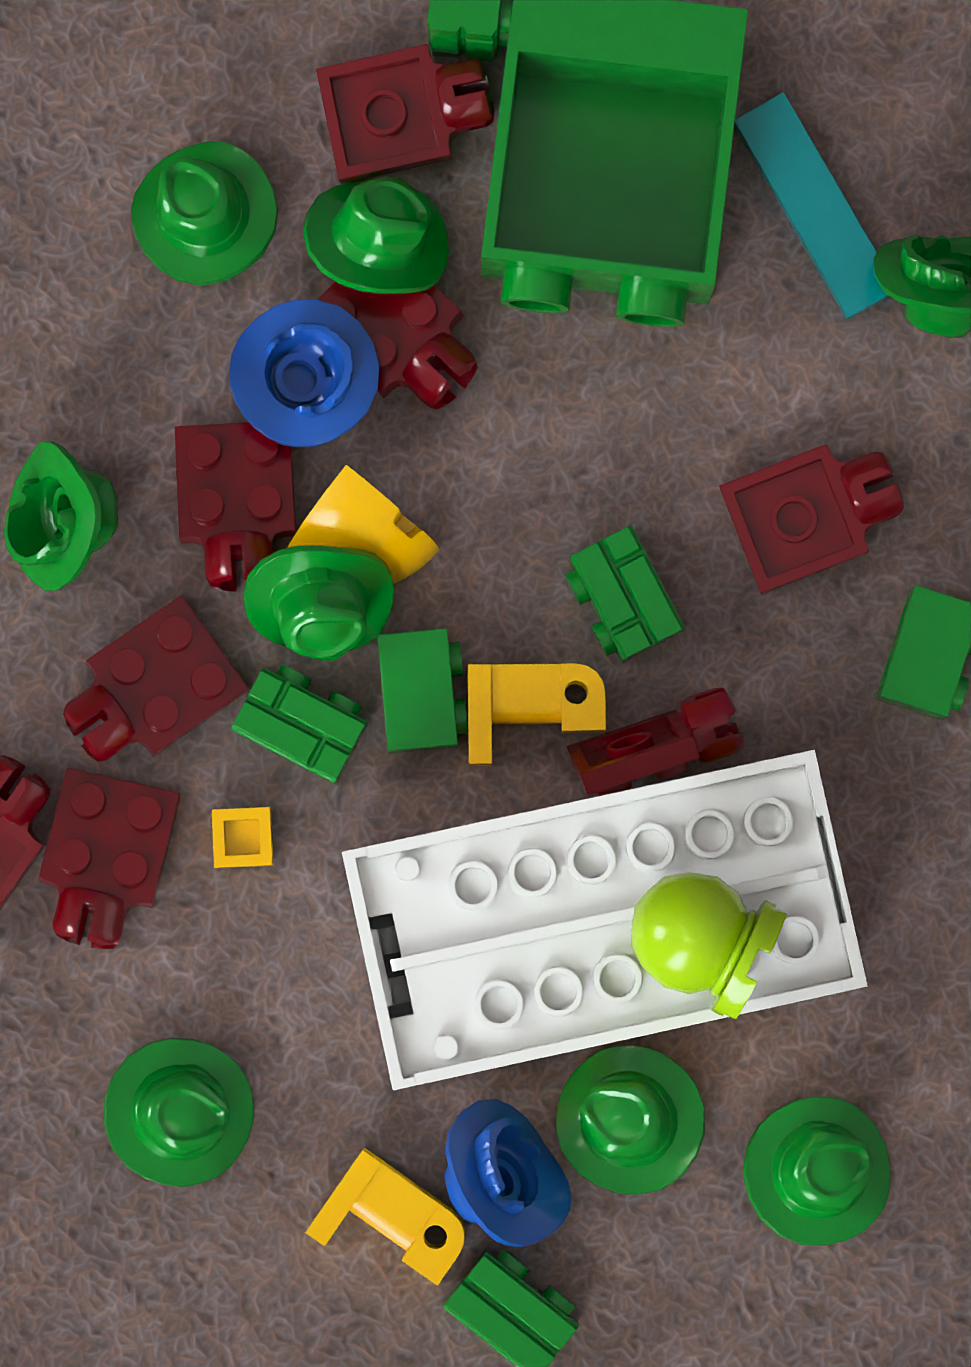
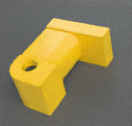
M576 663L468 664L469 766H492V725L561 724V734L605 733L604 683L599 674L587 665ZM571 685H579L586 691V699L580 704H572L566 699L565 690Z
M365 1147L305 1232L325 1246L350 1211L406 1250L401 1261L437 1286L459 1256L465 1240L463 1222L451 1207ZM433 1225L442 1227L447 1234L446 1240L439 1245L429 1243L425 1237V1231L428 1227Z

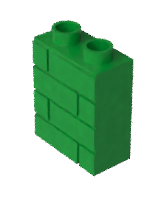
M513 0L481 252V277L503 280L501 304L530 312L565 313L570 309L572 288L618 294L616 318L633 324L653 327H680L685 325L687 302L709 305L716 281L748 9L677 0Z

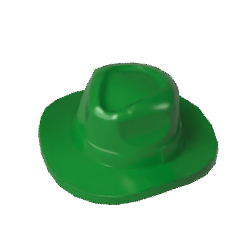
M207 141L180 149L165 157L152 168L134 194L131 205V217L134 233L142 250L161 272L176 281L205 286L228 281L246 271L264 255L276 233L278 205L274 189L264 170L251 155L226 142Z
M377 178L334 186L316 197L305 216L303 236L308 255L323 274L346 287L371 293L397 294L421 292L430 289L438 283L446 270L449 246L443 218L437 206L428 197L411 187L401 178Z
M912 235L908 238L893 240L879 248L873 258L875 280L884 293L905 304V318L913 326L929 334L948 338L965 337L971 332V237L947 238V236H938L936 238Z
M42 441L34 448L15 481L9 501V508L5 516L4 538L8 552L12 556L13 561L19 563L22 571L43 590L57 591L75 581L86 567L92 552L100 550L113 537L118 527L117 495L110 480L106 479L96 470H82L74 457L58 443Z
M321 545L294 546L274 552L263 558L247 576L243 601L246 616L260 635L275 644L287 647L299 655L322 661H336L348 651L368 644L381 633L389 619L392 608L394 584L392 573L386 563L374 553L344 547Z
M167 1038L150 1042L128 1055L112 1075L104 1098L103 1124L111 1148L127 1168L147 1180L166 1186L188 1187L217 1178L231 1167L248 1141L253 1125L254 1105L251 1089L245 1074L227 1054L210 1044L195 1039Z
M613 1046L601 1050L586 1059L565 1083L558 1101L556 1133L562 1152L579 1175L595 1186L613 1193L638 1196L661 1191L684 1176L698 1156L705 1136V1106L694 1080L682 1066L665 1054L641 1046Z
M808 1097L788 1102L772 1111L757 1125L745 1148L743 1177L748 1198L759 1219L782 1238L800 1245L825 1246L847 1241L864 1232L884 1210L890 1191L891 1178L890 1161L886 1145L878 1129L868 1116L858 1107L842 1099Z

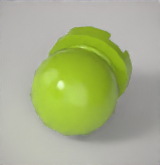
M692 872L664 876L635 905L631 928V947L641 966L664 988L686 994L711 990V995L715 996L711 1011L721 1016L725 1014L736 1020L757 983L756 980L746 975L758 950L771 954L787 913L777 909L775 904L767 900L762 902L757 912L755 910L748 912L738 891L717 876Z

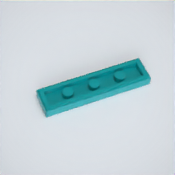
M784 92L735 119V129L846 320L889 297L875 280L873 258L877 253Z

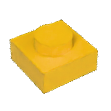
M271 807L212 810L214 868L274 866Z

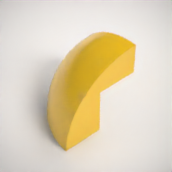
M345 465L327 488L287 547L321 545L360 549L374 553L386 563L391 571L393 584L417 572L440 550L437 544L423 530L403 516L395 504L348 465Z

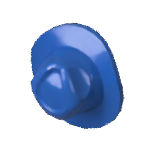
M317 299L293 300L274 306L257 317L238 338L231 354L229 367L230 388L235 403L243 416L256 430L268 439L285 446L317 447L332 442L353 429L368 412L378 390L379 361L374 344L362 324L343 308Z
M497 1099L478 1100L461 1111L448 1130L445 1148L448 1165L444 1178L448 1195L456 1213L464 1222L478 1224L496 1242L506 1246H527L537 1243L554 1233L564 1223L570 1211L572 1197L569 1182L562 1168L542 1141L537 1130L512 1105Z

